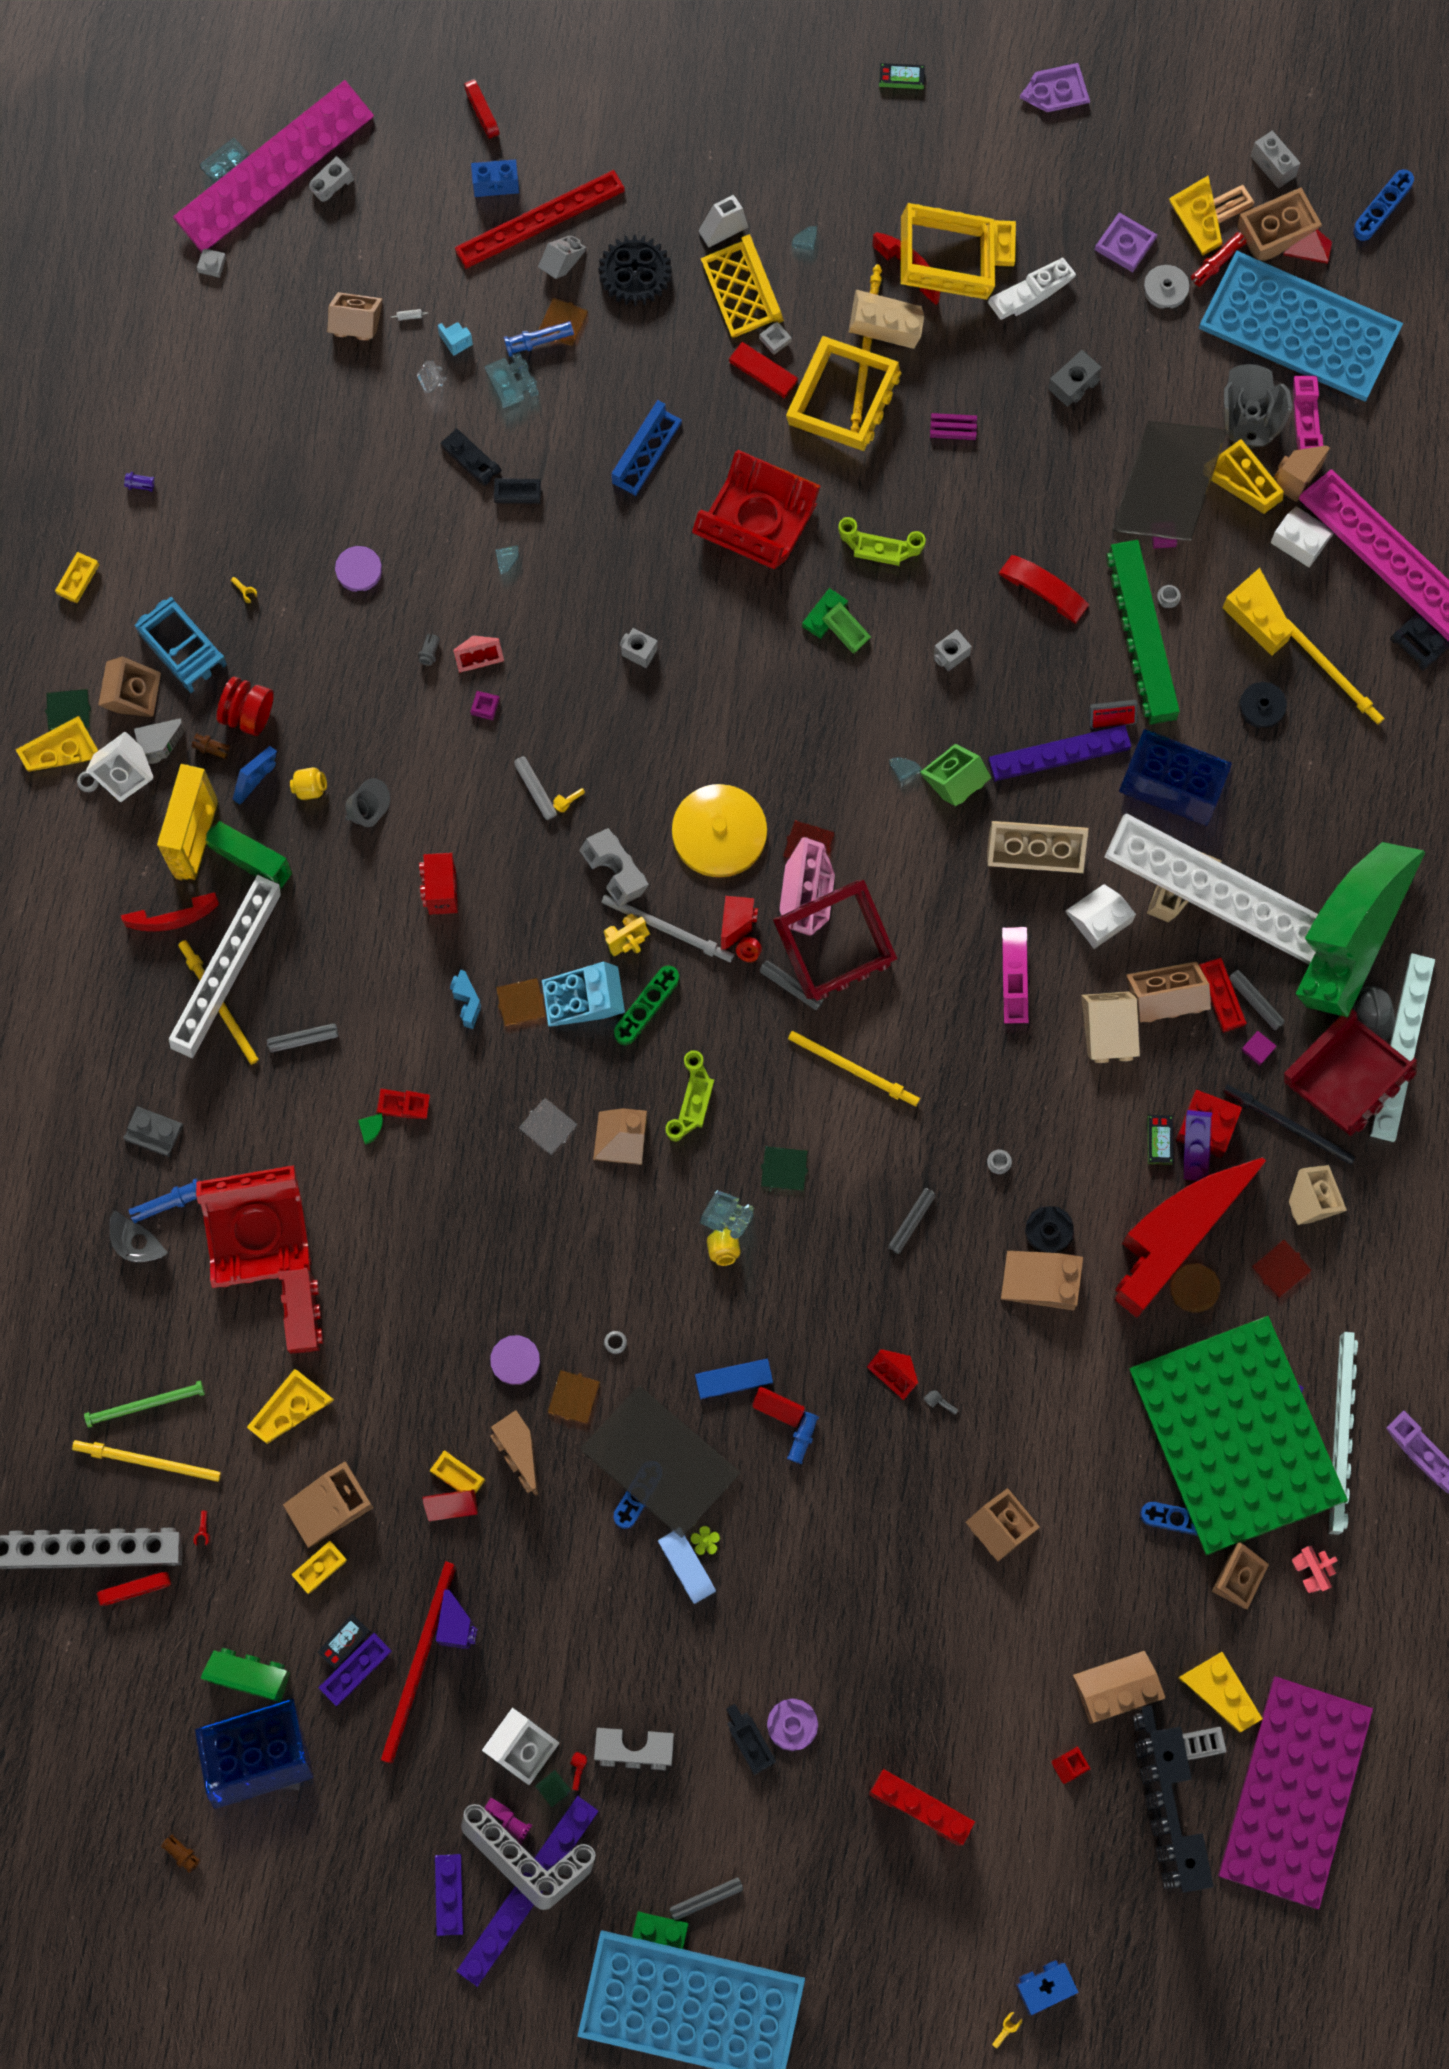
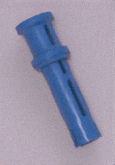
M568 321L535 332L522 331L520 335L510 338L505 336L503 338L508 355L511 357L513 353L524 350L529 352L533 349V346L574 335L571 322ZM560 331L559 333H556V334H552V335H549V336H546V337H541V336L546 335V334H550V333H553V332Z
M195 1178L192 1183L180 1188L177 1186L173 1187L172 1192L130 1208V1215L140 1212V1214L131 1217L132 1221L137 1223L175 1206L185 1207L186 1203L197 1199L196 1182H198V1179Z

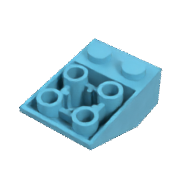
M600 962L542 980L548 1026L550 1027L605 1019L625 1013L619 970L615 965Z

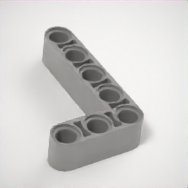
M470 1805L464 1811L461 1824L462 1832L539 1909L551 1908L592 1871L596 1855L593 1848L589 1845L581 1844L576 1846L551 1869L546 1871L482 1806ZM469 1819H476L479 1822L472 1823L469 1821ZM487 1837H494L497 1840L489 1841ZM504 1855H512L514 1859H507ZM577 1859H585L587 1863H580ZM522 1873H530L532 1877H525ZM564 1874L568 1876L569 1879H562L559 1877V1875ZM540 1891H548L550 1895H543Z

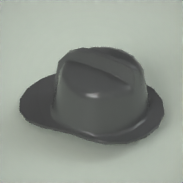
M377 778L365 781L354 794L348 797L345 803L347 813L345 819L365 827L375 825L390 805V793L387 786Z
M1376 986L1361 988L1353 1005L1354 1011L1357 1012V1020L1381 1039H1388L1393 1034L1395 1027L1393 1005L1388 993Z

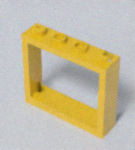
M908 203L901 215V284L988 300L995 287L994 219ZM912 224L980 237L981 276L912 264Z
M822 336L786 414L788 424L865 451L867 444L873 441L876 424L879 425L883 419L885 404L889 405L892 399V389L894 385L899 383V377L902 373L899 363ZM831 353L886 372L859 433L804 415Z
M181 764L157 846L176 879L196 880L206 846V834L212 826L218 799L205 769Z

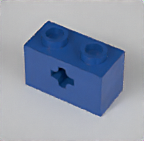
M516 159L471 163L475 197L519 193Z
M1057 1960L1042 1966L1044 1971L1037 1975L1032 1971L1019 1977L1021 1982L1016 1984V1987L1029 2015H1033L1079 1993L1065 1963L1058 1964ZM1043 1979L1046 1982L1052 1983V1986L1049 1987V1993L1039 1989L1043 1985Z

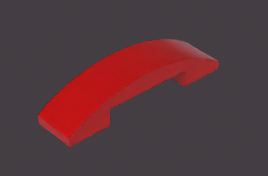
M876 232L873 235L872 246L888 261L894 255L901 261V241L892 236ZM912 248V264L930 267ZM920 288V291L935 305L939 303L941 291Z
M1011 555L999 571V575L1016 586H1019V584L1023 585L1057 607L1058 613L1075 624L1089 606L1076 591L1062 580L1038 565L1018 556Z
M214 892L192 898L193 907L151 918L148 917L145 910L121 915V919L125 926L131 929L150 932L167 931L189 925L203 918L219 905V900Z

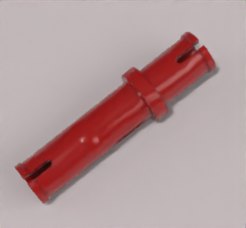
M1239 232L1235 233L1211 258H1206L1203 261V265L1191 275V280L1197 278L1193 283L1200 287L1209 277L1217 274L1220 270L1219 268L1246 244V238L1240 241L1244 235Z

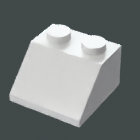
M1296 506L1287 514L1275 531L1271 544L1310 568L1334 532L1324 523Z
M126 732L96 752L86 770L119 802L125 800L153 779V774L143 748Z
M1105 884L1065 911L1094 949L1130 925L1136 915L1124 898Z
M512 1708L482 1751L530 1785L559 1745V1742Z

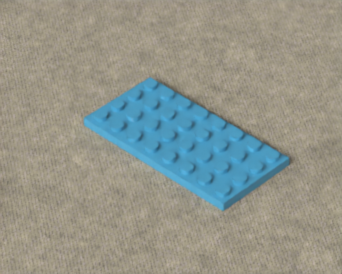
M1236 251L1198 329L1305 376H1317L1319 382L1366 402L1403 323Z
M601 1930L577 2037L713 2069H786L805 1978Z

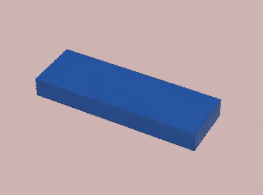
M768 1359L695 1374L700 1400L773 1384Z

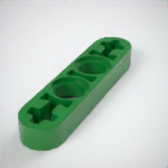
M662 967L618 1022L614 1029V1037L619 1044H631L678 985L679 973L675 967ZM673 973V981L668 980L663 989L661 987V984L664 982L663 974L669 975ZM652 990H656L661 994V998L656 1002H651L647 998V994ZM636 1009H643L647 1015L643 1020L638 1021L633 1018V1012ZM629 1019L638 1028L636 1029L632 1026L629 1030L630 1037L624 1036L621 1038L620 1030L625 1031L629 1027V1022H627Z

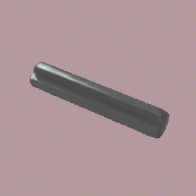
M765 961L762 964L760 972L798 999L815 1010L822 1005L823 998L818 1001L806 999L798 980L770 961Z
M1239 970L1230 975L1231 983L1274 1030L1279 1029L1285 1021Z
M333 1023L267 1039V1047L270 1052H276L338 1037V1029L336 1024Z
M928 1188L923 1190L890 1242L889 1249L897 1254L901 1252L933 1202L936 1194Z
M735 1878L672 1906L670 1912L673 1919H681L743 1891L741 1880Z

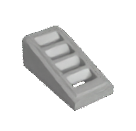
M1221 1727L1183 1734L1188 1760L1226 1753ZM1210 1734H1214L1217 1749L1212 1750ZM1200 1736H1203L1206 1751L1203 1752L1199 1740ZM1189 1738H1193L1196 1753H1191Z

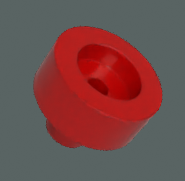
M752 937L742 938L736 947L738 957L746 962L756 961L762 951L761 944Z

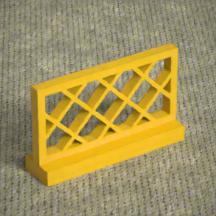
M750 234L741 237L742 241L701 258L732 338L771 322L780 323L784 321ZM739 250L742 251L743 256L739 263L729 260L732 253ZM714 260L723 262L718 272L710 269L708 263ZM727 264L737 267L733 277L723 274ZM741 269L751 273L747 282L737 279ZM720 278L730 281L726 291L717 288ZM734 283L744 286L741 296L730 293ZM749 288L759 293L755 302L745 298ZM728 297L738 300L734 310L724 306ZM742 302L752 306L748 316L738 312ZM756 308L766 311L767 317L760 320L752 318ZM735 317L746 320L743 327L733 329L732 323Z

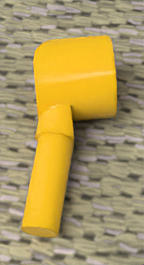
M235 577L231 579V582L243 593L246 603H251V600L246 597L248 593H253L257 597V591L253 587L244 586Z
M581 788L566 799L559 794L553 800L554 808L560 812H565L570 803L583 795L585 791Z
M1011 2012L1003 2022L1004 2028L992 2044L995 2048H998L1010 2032H1015L1022 2024V2019L1016 2025L1011 2023L1010 2017L1014 2012Z

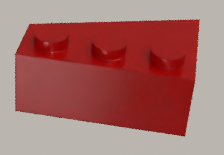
M308 1269L278 1272L279 1280H282L283 1295H281V1302L284 1304V1328L287 1351L290 1354L320 1351L319 1344L323 1343L322 1328L318 1329L317 1319H321L320 1304H316L315 1295H319L318 1280H314Z

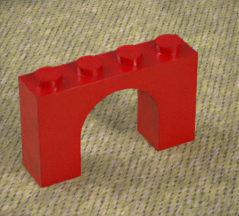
M885 1769L880 1772L868 1794L885 1805L895 1807L934 1829L936 1834L957 1846L964 1844L975 1823L972 1819Z

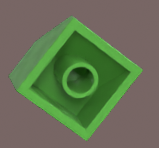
M957 744L953 745L920 771L924 779L941 798L954 806L963 803L968 796L982 788L991 779L981 757Z

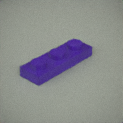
M1187 1110L1183 1179L1199 1181L1209 1175L1212 1113Z
M373 1633L319 1689L335 1706H338L392 1651Z
M462 1854L435 1855L437 1936L463 1935Z

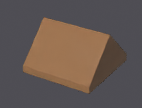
M1237 1543L1233 1546L1212 1592L1244 1609H1248L1269 1564L1245 1545Z

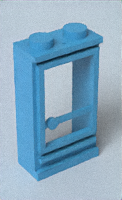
M172 597L159 602L152 612L141 616L135 624V628L141 638L190 694L194 691L192 683L199 677L207 680L212 675L210 669L217 663H220L223 668L227 665L222 653L216 649ZM175 612L193 632V635L178 647L170 649V653L167 654L150 635L149 631ZM197 637L203 646L177 665L171 657L176 656L179 650Z

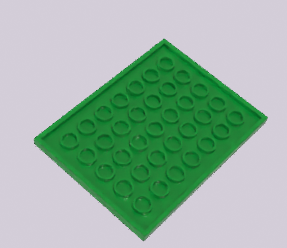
M1269 1316L1129 1368L1206 1556L1348 1501Z

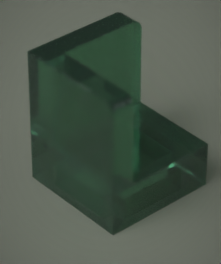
M556 1770L535 1786L552 1808L572 1792Z

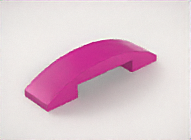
M1294 376L1293 405L1298 450L1323 446V436L1320 434L1317 400L1319 391L1317 376Z

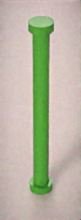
M197 1381L196 1385L93 1414H90V1412L84 1413L87 1427L90 1428L98 1422L199 1394L203 1396L205 1395L202 1381Z

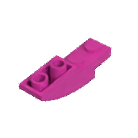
M1027 927L1003 928L1004 1024L1029 1023Z

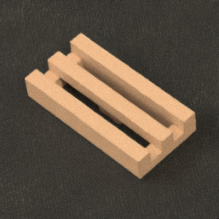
M1244 185L1213 199L1214 205L1217 206L1241 193L1243 194V196L1215 209L1218 224L1253 207L1254 201Z

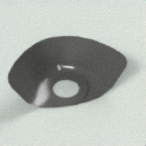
M118 1211L112 1213L109 1225L110 1239L113 1248L121 1257L133 1262H145L162 1258L168 1253L150 1231L125 1218ZM138 1234L144 1235L147 1239L146 1246L140 1250L135 1249L131 1243L133 1237Z

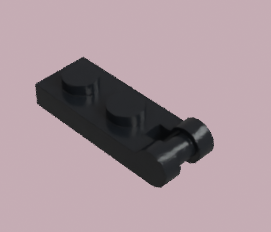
M457 428L440 443L441 447L483 486L490 483V479L494 475L497 476L502 472L496 462L486 456ZM484 466L487 468L484 472L480 471Z

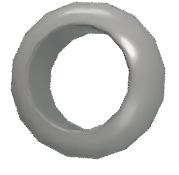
M84 771L77 778L78 787L84 792H92L98 787L99 782L94 778V783L91 786H83L82 780L87 776H91L87 771Z
M612 1331L606 1335L604 1345L608 1352L618 1354L626 1348L627 1339L623 1333ZM613 1336H618L622 1339L623 1344L620 1348L613 1349L608 1344L609 1339Z

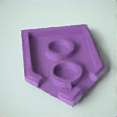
M1078 63L1035 72L1028 86L1020 95L1021 99L1045 112L1090 103Z

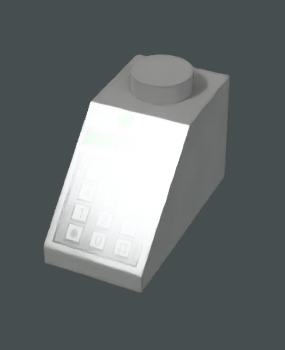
M181 718L134 729L137 743L143 748L148 763H157L161 759L168 757L185 732Z

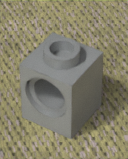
M632 628L629 634L626 633L620 642L622 656L647 668L658 650L656 639L635 628ZM635 644H641L643 648L640 650H635L632 648V646Z
M956 629L935 645L933 657L939 666H944L949 671L970 655L972 646ZM953 649L956 651V653L950 655L947 654L945 650Z

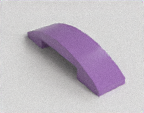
M1402 1411L1386 1428L1411 1460L1449 1494V1459L1420 1431L1422 1428L1405 1411Z

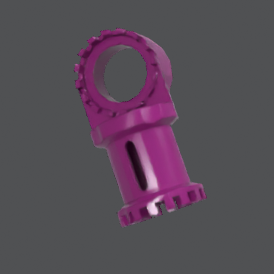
M490 1797L484 1809L489 1814L493 1812L492 1816H496L497 1819L502 1821L501 1826L521 1845L525 1840L524 1837L529 1833L532 1824L521 1822L514 1817V1813L509 1808Z

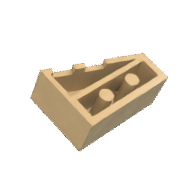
M1209 856L1210 858H1212V859H1214V860H1216V861H1218V862L1221 863V860H1218V859H1216V858H1214V857ZM1157 885L1147 914L1170 922L1189 901Z

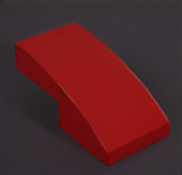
M381 1088L379 1090L376 1114L382 1113V1115L426 1119L430 1095Z

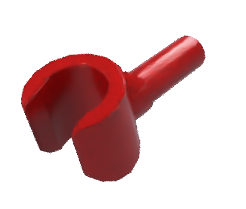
M201 1511L199 1533L193 1539L196 1546L198 1545V1537L200 1535L206 1538L205 1546L211 1540L210 1535L206 1532L207 1511Z
M579 1752L574 1753L570 1762L571 1765L577 1767L573 1781V1790H579L581 1774L587 1763V1757Z

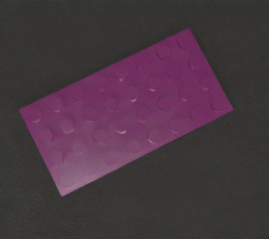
M1276 1676L1273 1677L1218 1877L1314 1909L1320 1908L1373 1708Z

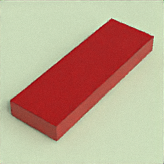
M744 342L738 346L729 358V363L783 398H786L798 382L796 376Z
M1222 958L1199 964L1209 983L1210 1001L1222 1032L1245 1026L1247 1023Z

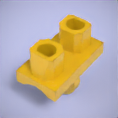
M631 913L623 919L622 922L625 927L618 931L615 926H610L604 930L606 943L614 957L621 952L626 953L631 949L636 954L641 951L639 944L645 941L644 938L650 935L642 916L637 918Z

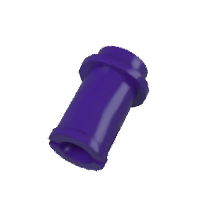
M134 472L126 473L124 487H128L129 490L135 488L153 492L155 477L135 475Z

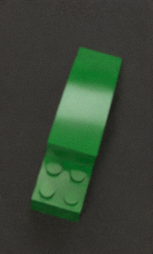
M1382 842L1351 869L1328 898L1304 938L1315 952L1296 992V995L1306 1008L1344 1017L1349 1016L1425 855L1424 850Z

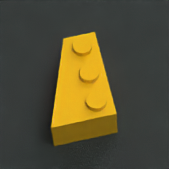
M1242 439L1204 466L1203 475L1263 514L1283 500L1284 491Z
M1260 568L1226 597L1223 609L1270 655L1275 654L1289 641L1293 629Z

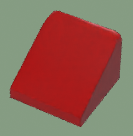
M1078 1746L1051 1762L1063 1784L1091 1769Z

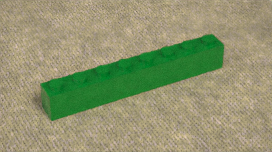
M1133 540L1111 544L1109 553L1106 554V562L1113 572V575H1111L1113 589L1117 588L1116 604L1118 610L1122 609L1121 625L1123 631H1127L1128 634L1126 645L1128 652H1132L1133 660L1131 661L1133 674H1137L1139 680L1136 686L1138 695H1142L1144 701L1142 704L1143 716L1148 718L1149 725L1177 720L1180 710L1139 541Z

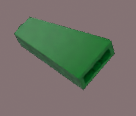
M219 821L216 826H212L206 834L208 847L254 877L259 875L277 883L281 890L292 875L287 858Z

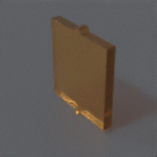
M553 298L539 330L570 321L574 335L554 340V342L560 341L573 346L588 311L574 306L572 302L566 303ZM560 331L553 332V333H550V334H546V335H544V336H549V335H552V334H556V333H559Z
M537 978L496 987L500 1003L498 1009L502 1011L505 1026L546 1017L542 1001L544 995L540 992Z
M560 1370L548 1413L565 1417L567 1421L572 1419L587 1424L600 1381L583 1377L581 1373L575 1375Z

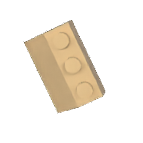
M856 290L848 332L914 349L922 334L924 321L922 306Z

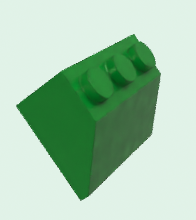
M222 1648L221 1652L213 1651L201 1679L209 1683L282 1702L290 1672L284 1670L285 1665L271 1661L268 1666L260 1663L261 1658L246 1654L245 1659L236 1657V1651Z

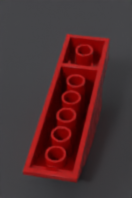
M1262 1157L1208 1175L1182 1189L1146 1215L1126 1235L1122 1242L1126 1248L1140 1259L1130 1271L1133 1275L1131 1277L1126 1275L1115 1289L1118 1294L1114 1300L1138 1318L1258 1173L1266 1160Z

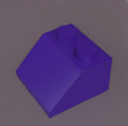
M444 1589L436 1642L443 1646L470 1649L471 1644L476 1643L477 1629L450 1590Z

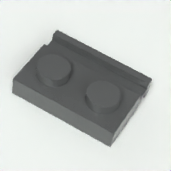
M137 1106L123 1139L170 1157V1152L175 1146L183 1124Z

